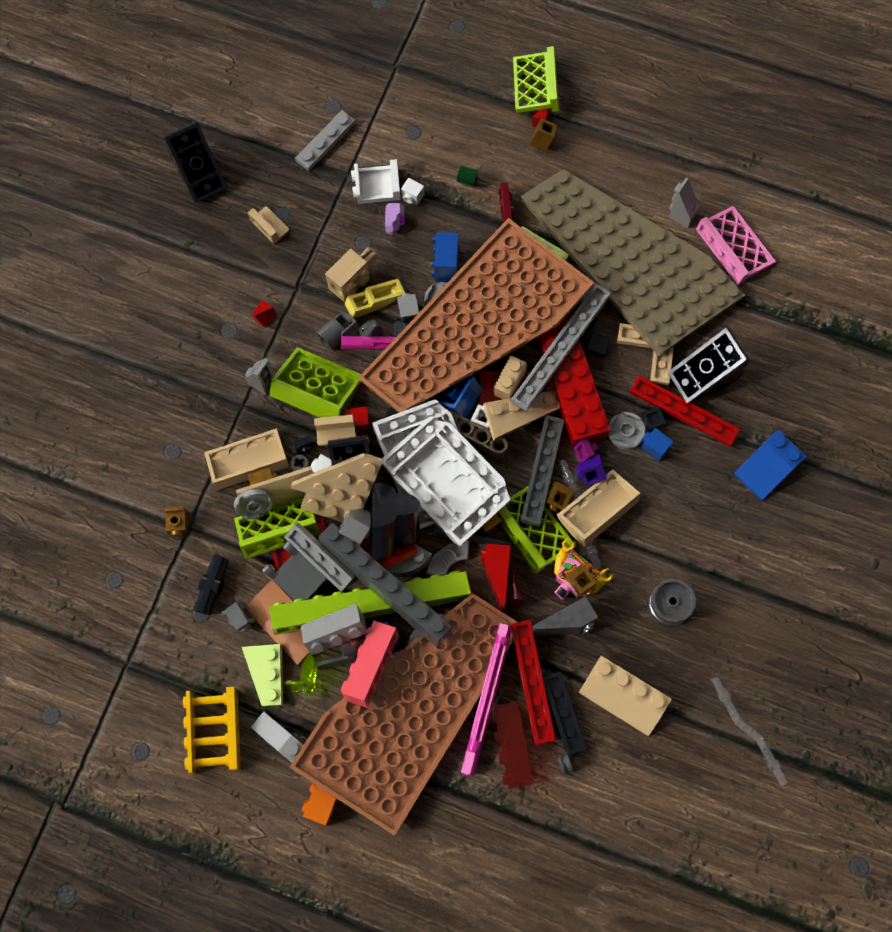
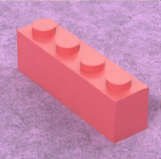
M373 621L372 626L368 627L364 644L360 645L356 662L352 663L348 680L344 681L341 688L345 701L366 708L369 707L399 637L396 627Z

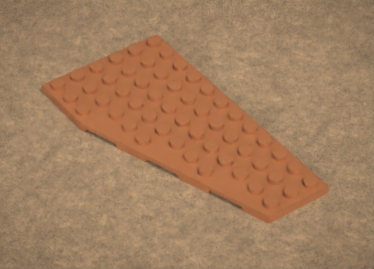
M508 218L358 377L359 381L398 413L416 407L558 326L593 288L594 282Z
M473 593L442 617L452 627L449 636L437 648L422 634L388 661L369 707L366 708L345 701L344 698L323 714L289 767L394 836L482 693L500 623L509 626L512 623H517V621ZM511 633V636H510V641H509L508 649H509L510 645H511L512 642H513L512 633Z

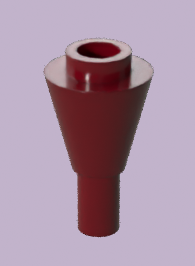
M512 571L509 572L510 584L505 604L515 609L520 608L525 603V600L517 583V573Z

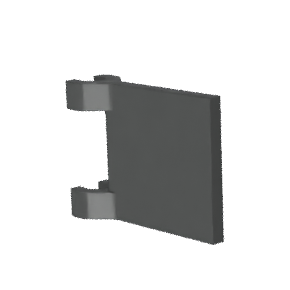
M287 542L283 548L291 554V557L279 570L272 564H267L262 571L272 578L293 600L300 598L308 600L327 578L294 546Z

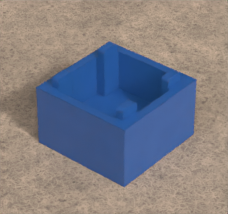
M436 232V237L432 238V243H435L433 248L435 259L434 262H431V267H434L435 272H432V277H435V282H449L458 272V233Z

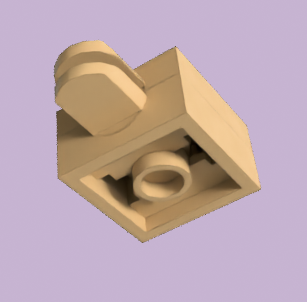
M368 247L358 255L350 248L325 273L329 290L345 303L348 296L356 294L361 286L364 287L368 283L370 278L368 269L376 262L378 254Z

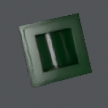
M460 166L457 182L475 187L478 180L477 170Z

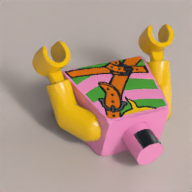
M569 537L563 541V547L555 559L554 567L555 580L560 584L554 593L562 600L569 593L575 597L579 596L565 578L569 572L582 563L597 581L594 587L595 591L592 594L597 593L606 584V581L614 578V574L609 578L606 576L605 573L609 568L600 572L574 550L570 552L569 550L576 545V542L574 541L572 546H568L566 541ZM583 580L578 582L582 587L586 585Z

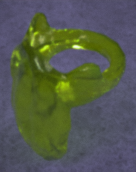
M309 653L302 663L300 681L287 680L285 682L286 685L291 687L292 693L301 690L304 694H311L314 691L317 675L314 656Z

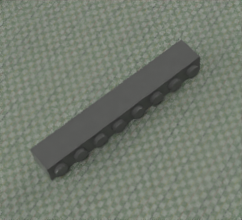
M332 523L318 536L319 542L349 569L355 577L436 648L449 636L452 627L376 560H372V557L353 540L339 533L340 529Z

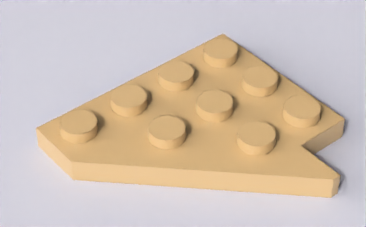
M362 453L293 481L291 488L306 493L301 504L302 510L343 522L350 510L364 508L383 459Z

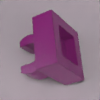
M586 438L580 440L574 447L579 461L583 462L592 459L595 456V451L599 450L596 442L590 444Z

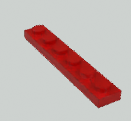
M638 375L629 391L630 394L654 407L659 406L660 410L729 447L740 430L692 403H686L685 399Z
M531 621L510 624L513 627L511 633L534 744L556 741Z

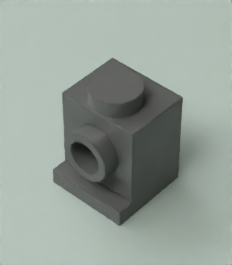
M244 601L235 602L221 612L222 616L229 618L230 626L236 631L240 630L241 634L249 631L252 628L251 625L256 622Z

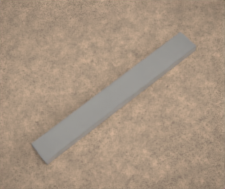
M598 284L593 286L511 398L512 403L524 411H528L612 294Z

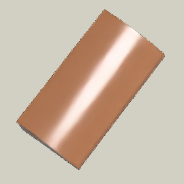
M272 579L247 607L262 628L277 644H281L282 649L299 665L310 655V652L303 643L302 631L274 635L269 606H273L277 602H285L286 604L293 601Z

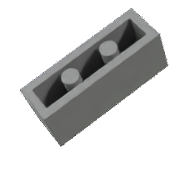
M357 604L301 625L303 643L311 655L368 633L364 615Z

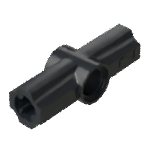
M212 555L206 574H203L200 579L199 593L193 606V611L203 615H210L216 596H219L224 583L223 577L229 564V559L219 555Z

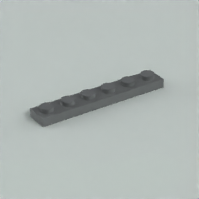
M549 415L545 416L520 522L540 526L564 419Z

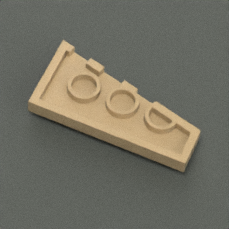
M554 390L540 393L527 412L512 403L511 398L486 402L483 408L494 441L505 434L513 432L515 429L530 424L532 421L558 411L560 405Z

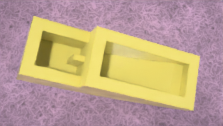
M399 279L366 287L364 292L348 296L345 305L349 314L357 318L395 302L397 297L406 293Z

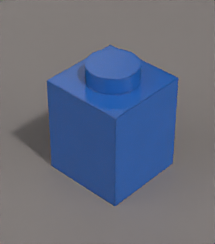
M654 428L652 432L648 431L643 436L641 448L660 461L671 448L673 441Z

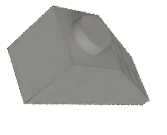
M264 358L256 362L253 367L247 370L245 379L248 385L267 395L270 391L271 379L275 376L269 360Z
M265 712L251 726L255 732L291 763L303 747L299 740Z

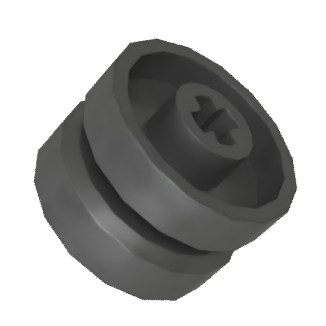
M667 579L655 587L649 598L648 608L656 622L663 626L674 627L681 625L690 617L695 608L696 597L693 589L680 579Z

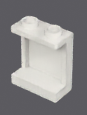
M397 159L390 160L389 166L358 168V164H354V170L351 171L352 182H356V186L353 187V197H357L358 204L401 200Z

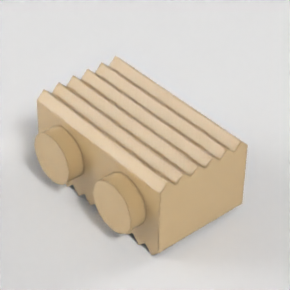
M509 356L506 366H504L503 372L494 386L495 396L501 399H509L514 396L526 372L527 363L525 361Z

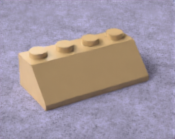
M600 656L579 691V694L647 736L650 735L671 701V698L603 656Z

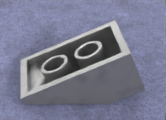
M584 597L533 625V635H570L581 632L586 634L594 629L598 616L588 599Z

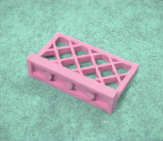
M734 206L710 218L705 217L701 219L696 228L697 232L737 285H740L745 279L776 262ZM731 213L735 218V222L727 220L726 215ZM712 222L722 223L721 229L715 228ZM724 225L734 226L733 232L724 230ZM737 228L744 229L746 234L736 233ZM722 236L732 237L731 243L726 242ZM735 238L744 240V246L734 244ZM747 242L754 243L756 249L748 248ZM733 249L743 251L742 257L736 256ZM746 252L755 254L754 260L745 258ZM758 255L765 257L768 262H759ZM744 263L753 265V270L748 272Z

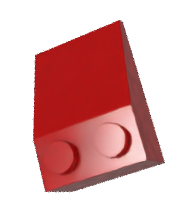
M486 543V549H482L481 565L485 566V574L500 611L505 612L510 546Z

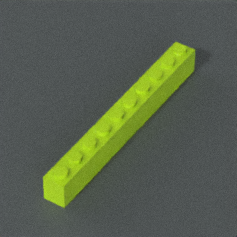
M452 571L448 575L443 576L441 574H434L426 579L418 577L411 579L409 582L400 581L429 607L461 602L471 594L466 571ZM356 588L352 592L347 593L339 591L331 596L317 595L313 599L308 600L303 598L295 599L293 602L286 604L285 602H277L273 606H269L274 635L301 631V625L353 604L358 605L365 619L395 614L396 612L373 591L364 588Z

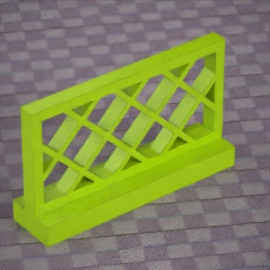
M554 46L547 47V52L513 57L516 113L552 108V112L559 111ZM539 59H545L540 65L535 63ZM520 62H526V63H527V64H526L525 66H523V67H520V66L518 65V63H520ZM530 66L536 68L532 73L527 71ZM540 71L545 73L541 78L536 76ZM523 73L527 75L524 80L519 79ZM531 79L537 81L532 86L528 84ZM540 84L546 86L542 91L537 89ZM526 87L528 90L524 94L519 91L521 88ZM532 92L538 94L533 99L528 97ZM541 97L547 100V102L539 103L537 101ZM523 100L529 102L527 105L519 106Z
M527 486L510 497L511 500L508 504H517V513L509 512L506 508L507 505H505L497 515L502 521V528L536 574H538L555 561L558 553L555 555V551L559 552L561 549L556 547L557 539L565 540L569 536L549 509H547L546 505L543 510L544 519L541 518L543 523L542 531L531 529V524H529V528H523L518 524L519 518L522 516L520 514L521 505L524 506L525 504L522 501V496L527 493L529 487ZM546 523L554 525L556 528L555 534L545 532ZM530 533L541 535L540 544L532 543ZM544 536L554 538L553 547L543 545ZM569 537L566 543L572 546L573 541ZM542 549L553 551L552 557L547 561L541 555Z
M304 496L274 505L269 513L268 511L264 513V516H269L265 522L259 520L260 518L253 520L243 519L241 516L234 518L239 545L245 559L282 548L288 542L284 537L297 522L314 537L320 535L314 513L296 508L299 504H302ZM286 509L288 511L284 516L278 514L280 510ZM292 512L299 514L295 519L289 518ZM303 516L310 517L309 519L300 521L303 518ZM274 518L280 519L277 525L270 524ZM246 521L251 522L247 528L240 525V523ZM285 522L291 523V525L282 527ZM256 524L261 525L258 531L252 530ZM266 528L273 529L272 531L263 533L266 530ZM248 534L254 535V537L245 539Z

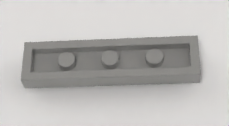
M341 110L295 157V161L307 171H310L356 124L355 119Z
M299 522L294 524L284 537L340 591H343L354 579L355 575Z

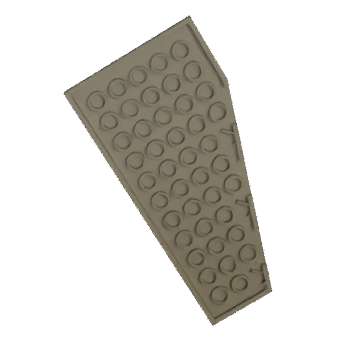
M564 169L521 196V201L594 284H598L612 293L608 300L659 357L738 303L745 296L709 255Z

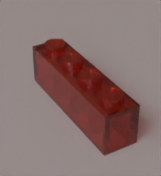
M518 701L495 705L493 707L494 711H491L492 724L496 723L497 731L494 732L496 744H500L501 752H498L500 765L504 764L505 772L501 773L503 785H508V789L533 785Z

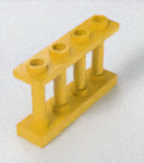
M226 687V693H223V695L195 698L192 691H186V696L183 697V707L186 709V717H184L183 723L184 728L187 729L184 747L187 749L188 758H185L184 762L185 770H188L189 774H196V767L226 765L227 767L229 766L231 771H240L238 689ZM219 703L227 705V713H224V715L195 718L194 706ZM227 725L228 733L225 736L195 738V726ZM218 744L228 746V754L223 757L196 759V746Z

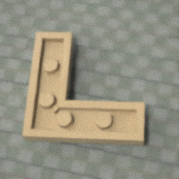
M620 323L617 343L651 348L632 325ZM674 347L660 357L653 351L651 382L659 385H669L670 375L668 371L671 370Z

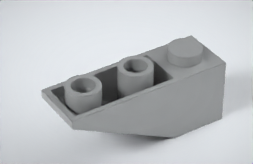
M686 177L683 183L679 182L674 190L675 194L669 207L671 211L669 218L688 228L696 217L700 206L691 183Z
M372 508L350 510L340 526L339 533L361 544L363 539L367 540L372 531L370 529L372 526Z

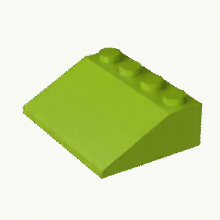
M297 347L271 379L269 396L320 418L344 416V410L348 409L361 384L358 378L361 374Z

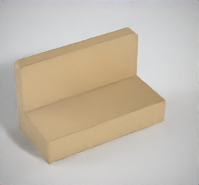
M264 207L259 212L252 208L248 212L250 221L273 244L289 232V228L268 207Z
M353 415L314 418L318 446L328 445V440L356 436Z

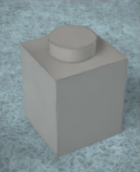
M406 293L397 297L401 321L413 320L419 314L416 295Z

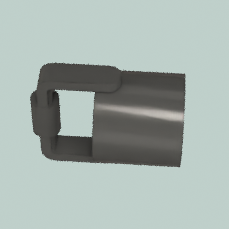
M341 312L315 333L322 344L331 351L341 343V336L350 335L359 325L353 316ZM343 319L350 323L346 329L340 324Z

